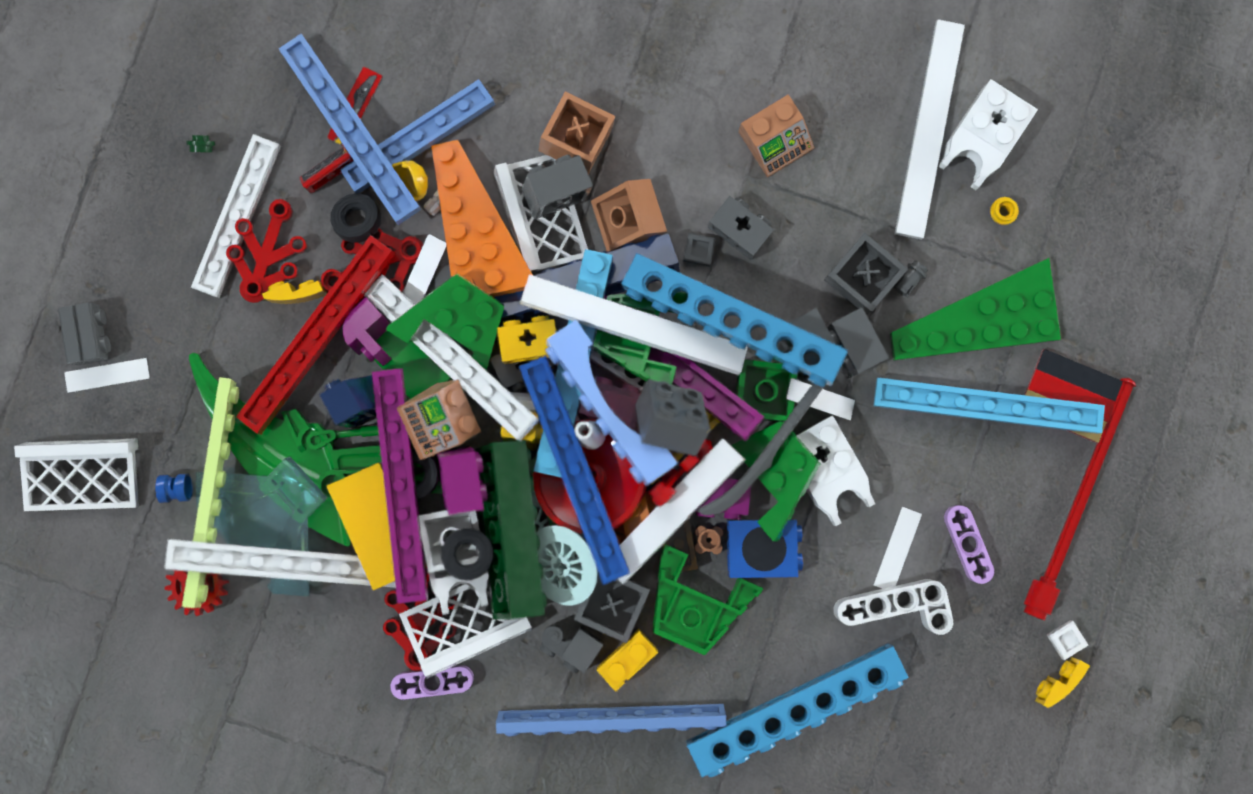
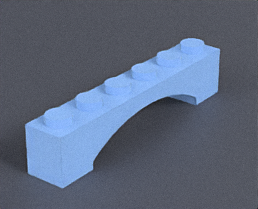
M575 320L547 339L546 345L548 348L545 351L554 364L559 362L565 370L562 376L571 388L577 387L581 393V396L578 398L588 412L593 410L598 420L595 422L604 435L609 433L615 441L612 447L621 459L626 457L632 465L629 471L638 483L643 481L647 486L674 467L677 462L668 449L641 443L640 435L626 426L606 404L596 386L589 364L588 350L591 349L593 343Z

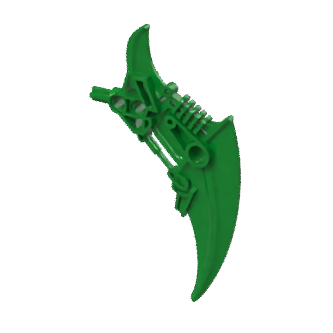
M191 353L189 355V362L202 400L213 420L219 381L207 369L200 355ZM238 399L237 404H233L232 415H235V425L233 431H229L227 443H230V450L240 464L271 498L299 521L347 547L351 546L352 542L327 485L379 462L382 464L380 446L336 450L333 442L338 438L379 436L378 425L344 431L325 430L321 424L309 423L298 409L281 412L284 420L274 417L261 435L236 418L246 404ZM413 463L414 466L422 468L421 465ZM424 471L415 474L416 485L422 482ZM440 474L439 482L431 493L443 494ZM477 510L476 512L482 516L481 510Z

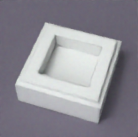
M1072 620L1047 634L1063 660L1088 646Z

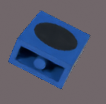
M727 520V567L729 578L798 577V571L803 569L802 553H798L797 542H802V526L797 525V520H788L782 531L783 535L777 542H773L757 523L759 520Z

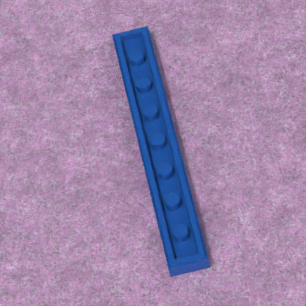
M545 356L519 366L602 583L606 584L629 575L630 571L547 357Z

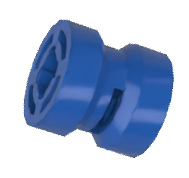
M178 474L176 477L159 475L155 485L156 497L159 503H169L173 499H177L179 502L190 501L193 493L190 475Z

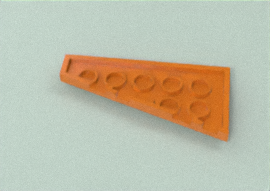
M454 140L431 145L451 277L458 273L492 297L524 291L529 275H532L460 142Z

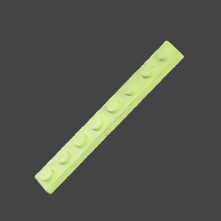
M219 377L193 542L215 543L217 538V528H214L215 516L220 515L222 506L221 499H218L219 490L224 487L226 481V471H223L224 459L228 460L231 449L230 443H227L229 431H233L235 425V415H232L233 404H237L239 399L237 383L228 378ZM188 571L182 607L201 608V603H205L208 586L204 584L206 573L209 574L208 572Z

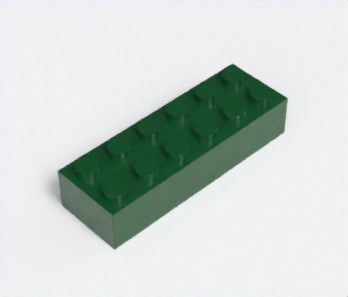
M526 440L490 443L475 449V452H478L482 458L483 472L478 473L479 480H482L483 484H485L487 501L482 502L483 510H481L483 531L493 548V561L488 569L492 617L497 620H512L545 615L544 608H546L547 600L541 586L543 566L538 558L540 538L535 531L537 509L532 503L531 494L534 490V481L532 476L529 475L528 466L531 461L530 449L526 447Z

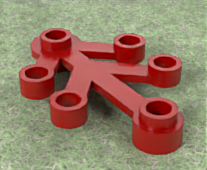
M283 199L274 200L269 206V214L272 218L262 248L253 232V224L248 219L241 218L235 223L236 232L243 236L256 261L253 274L244 260L245 252L240 246L231 245L226 250L227 258L234 262L243 279L239 288L240 294L246 301L251 303L263 301L264 297L262 294L267 292L268 287L272 284L293 280L298 276L297 266L291 262H286L281 266L280 271L265 277L269 266L295 253L301 254L307 249V242L304 238L294 236L290 239L289 244L274 250L282 223L289 221L293 215L291 205ZM279 205L285 207V211L281 215L275 213V209ZM242 223L249 224V229L246 232H241L239 229ZM297 240L303 242V247L299 250L293 248V244ZM233 249L240 250L238 258L234 259L231 257ZM288 266L294 268V273L291 276H286L284 273L285 268ZM251 284L258 285V291L254 294L249 292Z
M379 228L380 238L378 241L395 249L393 251L395 254L377 279L382 274L386 275L390 265L400 261L394 278L389 281L391 283L399 282L401 285L399 290L403 293L405 288L404 280L411 264L416 263L424 244L420 239L413 236L402 240L384 233ZM342 240L341 242L342 250L348 255L357 254L363 246L362 244L354 243V249L348 251L346 250L348 241ZM414 246L416 247V253L412 256L408 255L407 249ZM336 269L326 270L321 276L322 286L329 291L332 288L330 280L333 277L339 278L344 271L339 272Z
M705 439L696 456L688 455L680 463L681 466L677 470L674 467L669 469L661 477L663 481L659 480L647 492L659 508L676 493L672 485L696 463L699 464L713 449L710 440L707 441Z
M428 573L427 576H426L427 591H428V581H430L429 573ZM391 590L385 595L386 605L394 608L398 614L410 609L405 603L392 604L389 601L390 594H396V590ZM457 595L453 597L455 601H457ZM427 600L415 601V607L427 602ZM440 603L437 605L434 615L439 617L443 615ZM453 605V606H448V609H449V610L454 609V606H455V605ZM417 613L408 617L411 628L423 632L428 616ZM390 618L385 621L383 631L386 635L392 636L404 649L406 666L413 671H423L420 662L414 659L415 650L409 637L401 630L400 621L396 618ZM432 618L429 627L432 624H434L437 621V619ZM389 622H394L397 625L395 632L388 630ZM443 622L440 625L439 632L434 637L442 639L444 634L443 628L447 623ZM451 625L453 633L447 634L446 639L453 637L457 633V627ZM414 633L417 642H419L421 635ZM424 638L420 648L424 658L432 656V651L439 646L440 642L429 639L425 643Z

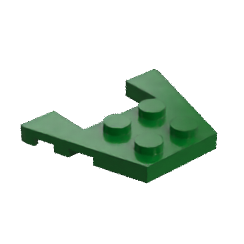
M456 273L420 302L392 321L386 330L408 344L423 320H426L473 351L471 357L487 370L498 331L497 328L499 327L505 305Z
M685 292L676 293L673 297V302L676 304L685 303L688 299V294ZM626 294L607 295L606 300L660 317L661 312L651 307L652 302L644 298L639 302ZM597 330L593 344L594 351L646 382L648 379L673 385L676 366L648 360L651 346Z
M779 421L751 435L746 441L742 439L731 446L745 459L744 462L750 468L775 434H777V431L784 422ZM793 431L776 452L771 467L758 477L778 501L757 522L773 542L780 540L785 525L795 513L794 509L801 496H804L821 465Z
M663 544L652 632L702 655H706L729 629L728 626L748 608L747 605L754 597L759 596L763 588L743 578H737L727 602L719 601L677 582L688 554Z

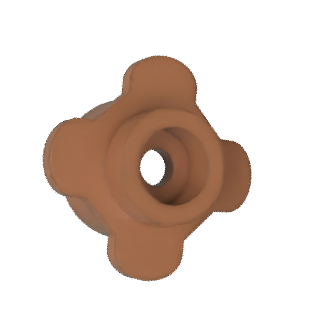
M704 526L696 528V552L702 554L707 551L719 554L722 551L720 537L723 535L722 529L718 526L713 529H708ZM708 537L711 538V542H710V543H707V542H706V539H707Z

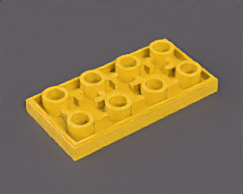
M381 462L327 485L373 591L395 581L383 468Z

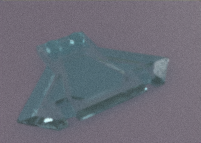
M290 456L285 458L268 476L226 473L225 485L223 488H220L218 499H221L225 509L221 508L220 515L215 516L214 528H217V532L229 545L309 552L308 518L328 497ZM196 472L197 510L204 472ZM270 578L271 582L267 586L273 594L309 596V581Z

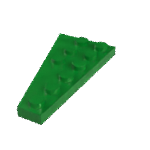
M1050 258L891 332L890 340L893 361L1061 340Z

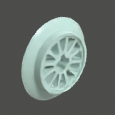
M561 526L542 528L537 532L540 538L538 558L543 566L542 591H544L547 598L558 604L577 605L582 603L593 592L597 579L596 565L588 545L578 534L568 528Z

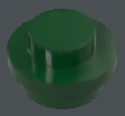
M192 135V141H186V145H189L190 152H213L212 145H215V141H209V135Z

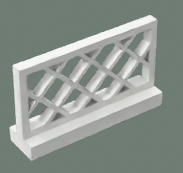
M548 155L508 165L506 163L495 165L494 176L514 242L532 275L547 268L568 264L573 260H583L585 249L588 250L575 205L568 207V209L565 208L557 211L551 222L543 217L536 219L549 226L543 238L531 233L530 225L534 218L531 211L523 206L522 199L524 194L522 192L520 196L518 188L522 189L523 184L515 180L513 171L525 169L529 172L532 169L531 166H539L551 161L555 163L556 159ZM560 212L570 216L573 224L569 231L554 224ZM526 214H528L529 216H531V219L529 220V222H528V219H527ZM551 228L566 236L560 248L545 241ZM573 229H575L576 236L571 233ZM570 238L579 243L582 253L570 255L563 251L562 248L567 239ZM534 240L539 242L537 248L535 246ZM542 245L557 252L552 261L541 264L538 251ZM559 254L565 257V258L557 259V257L559 256Z
M138 438L25 442L14 446L15 457H20L24 511L136 508L139 506L135 451L138 450ZM117 458H127L128 470L122 476L110 466ZM89 459L96 460L102 466L95 476H92L82 467ZM61 460H66L74 467L67 477L54 468ZM29 461H38L46 468L39 478L30 472ZM106 470L118 480L110 490L98 481V478ZM78 471L90 481L81 491L70 482V479ZM50 472L62 482L54 491H51L42 483V480ZM120 484L129 490L130 501H121L113 494ZM92 485L105 494L99 502H93L85 495ZM64 486H67L77 495L71 503H65L57 496ZM36 487H39L49 496L42 504H33L32 491Z
M466 584L450 591L449 603L455 606L449 620L434 615L437 605L440 603L437 597L399 614L426 678L432 677L531 631L528 619L498 620L503 623L493 627L497 619H493L492 614L479 610L481 605L480 599L475 608L460 603L465 591L469 589L474 590ZM486 591V595L490 596V592ZM459 594L457 601L450 599ZM458 606L473 611L468 627L453 622ZM432 607V610H431L430 613H428V612H426V611H423V610H426V609ZM417 613L428 616L423 632L412 629L408 617ZM477 613L492 618L488 630L480 632L471 629ZM432 618L447 623L442 639L426 634ZM451 625L466 630L462 642L453 644L445 641ZM470 632H472V633H474V634H477V635H475V636H473V637L467 639ZM414 633L421 635L419 642H417ZM425 637L440 642L436 654L428 658H424L420 649ZM444 644H445V645H448V646H451V647H449V648H447V649L441 651Z

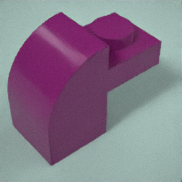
M364 298L349 312L344 321V339L352 350L358 355L363 353L371 362L376 359L384 366L391 360V357L376 342L387 331L386 328L390 323L367 298Z

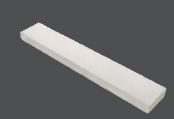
M253 134L191 288L220 298L234 262L227 258L226 250L231 245L241 246L244 239L243 236L236 232L235 223L241 218L248 219L251 222L281 148L278 143ZM242 223L239 227L240 231L246 232L249 224ZM239 249L231 251L232 258H236Z
M722 439L674 489L676 493L662 507L659 508L657 506L622 542L620 548L630 571L629 575L618 578L622 584L626 583L743 463L745 459L725 439Z

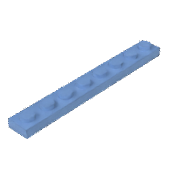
M300 34L280 47V52L395 222L400 225L419 212L421 208L304 36Z
M724 704L498 711L496 732L497 734L504 733L507 736H516L520 733L545 735L548 732L573 734L577 731H590L591 733H602L605 730L631 732L634 729H646L655 732L662 730V728H675L676 730L685 731L691 727H703L704 729L714 730L726 726V714Z

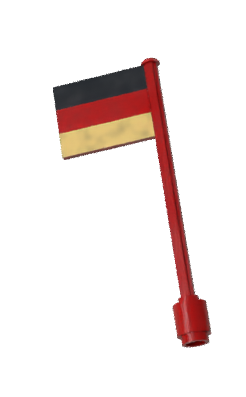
M1046 349L1042 350L1024 395L1105 405L1101 434L1069 431L1097 444L1044 576H1041L1039 581L1033 579L1023 603L1025 605L1024 613L1044 621L1047 615H1051L1061 591L1056 588V578L1133 387H1136L1135 381L1130 378H1121L1119 380Z

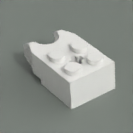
M990 79L946 143L944 158L939 167L944 170L954 158L959 156L970 158L976 167L971 188L977 190L988 176L1000 168L1038 109ZM993 119L998 122L997 125L992 122Z
M833 415L796 435L813 455L817 454V447L820 450H825L824 461L822 462L821 459H818L821 465L806 492L809 494L814 505L828 516L834 526L841 524L836 501L843 491L850 490L864 501L867 507L875 504L870 493L868 477Z
M447 511L419 516L431 588L441 604L442 614H449V594L459 584L471 586L480 599L481 607L487 606L486 586L488 571L480 578L471 581L459 580L447 572L441 559L443 541L446 540L448 535L463 528L480 531L476 511L448 515ZM470 543L462 544L456 551V558L463 565H472L479 557L478 549Z

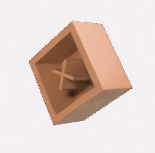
M565 91L540 138L538 151L556 160L565 155H571V158L580 155L589 175L612 130L616 116Z

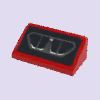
M342 147L300 177V181L303 187L313 194L342 173L340 169L354 160L347 149Z

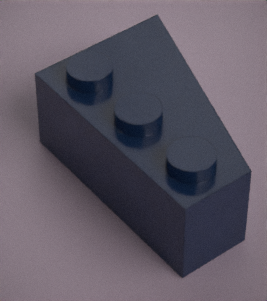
M372 375L346 379L342 382L340 379H336L325 385L326 391L319 394L335 425L354 429L377 416Z

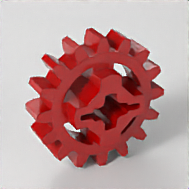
M173 570L174 574H169L165 577L171 581V585L165 586L164 590L172 592V595L167 600L177 601L174 607L175 610L183 608L188 571ZM206 573L204 585L208 586V594L205 603H201V608L184 607V615H190L193 610L196 616L203 615L204 610L207 613L213 612V605L219 606L223 604L219 597L228 595V591L223 589V585L230 583L229 580L222 579L223 574Z

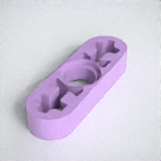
M951 506L945 512L944 520L965 573L975 583H987L994 575V567L973 515L965 506ZM955 511L965 515V518L961 520L964 528L970 527L971 531L962 532L957 536L956 531H962L959 523L952 522V518L955 517ZM967 536L973 537L976 541L975 550L969 553L962 548V541ZM981 553L982 557L976 559L980 566L986 567V570L982 572V578L979 575H974L973 571L977 569L974 560L968 562L967 557H975Z
M465 665L453 666L436 674L440 679V686L436 690H430L425 685L426 677L423 671H408L395 676L390 687L392 694L402 700L462 693L467 691L473 684L474 674ZM458 671H462V675L468 677L463 686H459V682L454 681L449 682V688L445 689L446 677L444 672H448L447 678L456 677ZM416 676H420L419 688L421 692H417L418 686L410 687L407 689V693H404L402 688L397 687V684L402 682V678H405L406 683H414L417 681Z

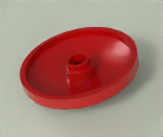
M586 419V420L576 421V422H575V427H574V429L576 428V426H577L580 422L596 421V420H595V419ZM590 429L585 433V436L589 434ZM608 433L605 435L604 442L598 448L586 449L582 445L581 447L613 529H616L629 520L636 512L643 500L647 486L643 481L638 483L629 471L632 465L626 457L621 459L612 447L615 441ZM533 472L534 491L545 514L557 525L568 528L575 533L583 534L563 479Z

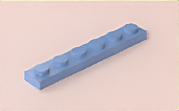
M478 79L378 144L391 165L402 161H410L430 148L431 145L441 141L493 107L495 102ZM355 161L340 169L355 193H361L371 186Z

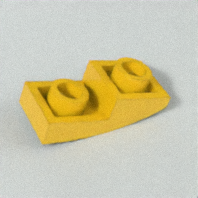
M308 280L298 286V290L292 284L281 281L269 286V291L262 295L265 300L271 303L295 304L324 297L328 292L319 281Z
M1070 657L1069 661H1065L1060 668L1059 680L1048 676L1046 681L1043 680L1036 690L1037 698L1035 701L1047 708L1055 705L1078 685L1090 665Z

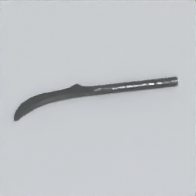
M813 383L744 476L722 496L699 508L698 512L703 515H714L731 507L765 470L771 467L776 452L824 387Z

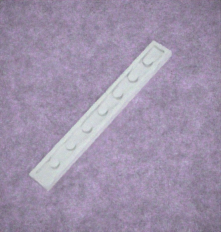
M937 20L935 23L896 224V235L921 240L924 238L965 26L963 24Z
M383 274L364 295L391 321L396 320L415 305ZM423 320L411 340L453 380H459L461 387L518 441H521L537 424L539 419L450 336L426 320Z
M529 275L520 302L522 305L571 321L576 320L580 324L737 375L742 371L748 348L746 347L745 350L739 349L729 343L730 340L721 337L716 338L706 332Z
M168 540L165 569L371 586L358 556ZM395 581L383 587L396 588Z

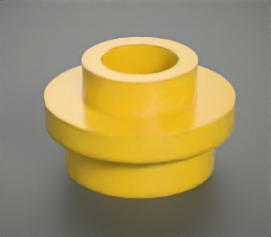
M1008 197L998 198L992 203L990 208L992 219L1000 225H1008L1014 222L1019 213L1017 203ZM1000 207H1004L1007 209V216H1002L1000 214Z

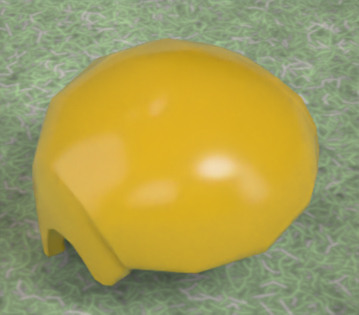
M402 161L392 164L391 166L415 201L423 199L428 189V177L423 167L414 161Z

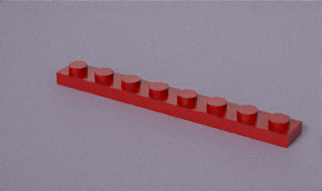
M371 235L236 418L256 433L262 435L344 324L349 312L358 305L395 253Z

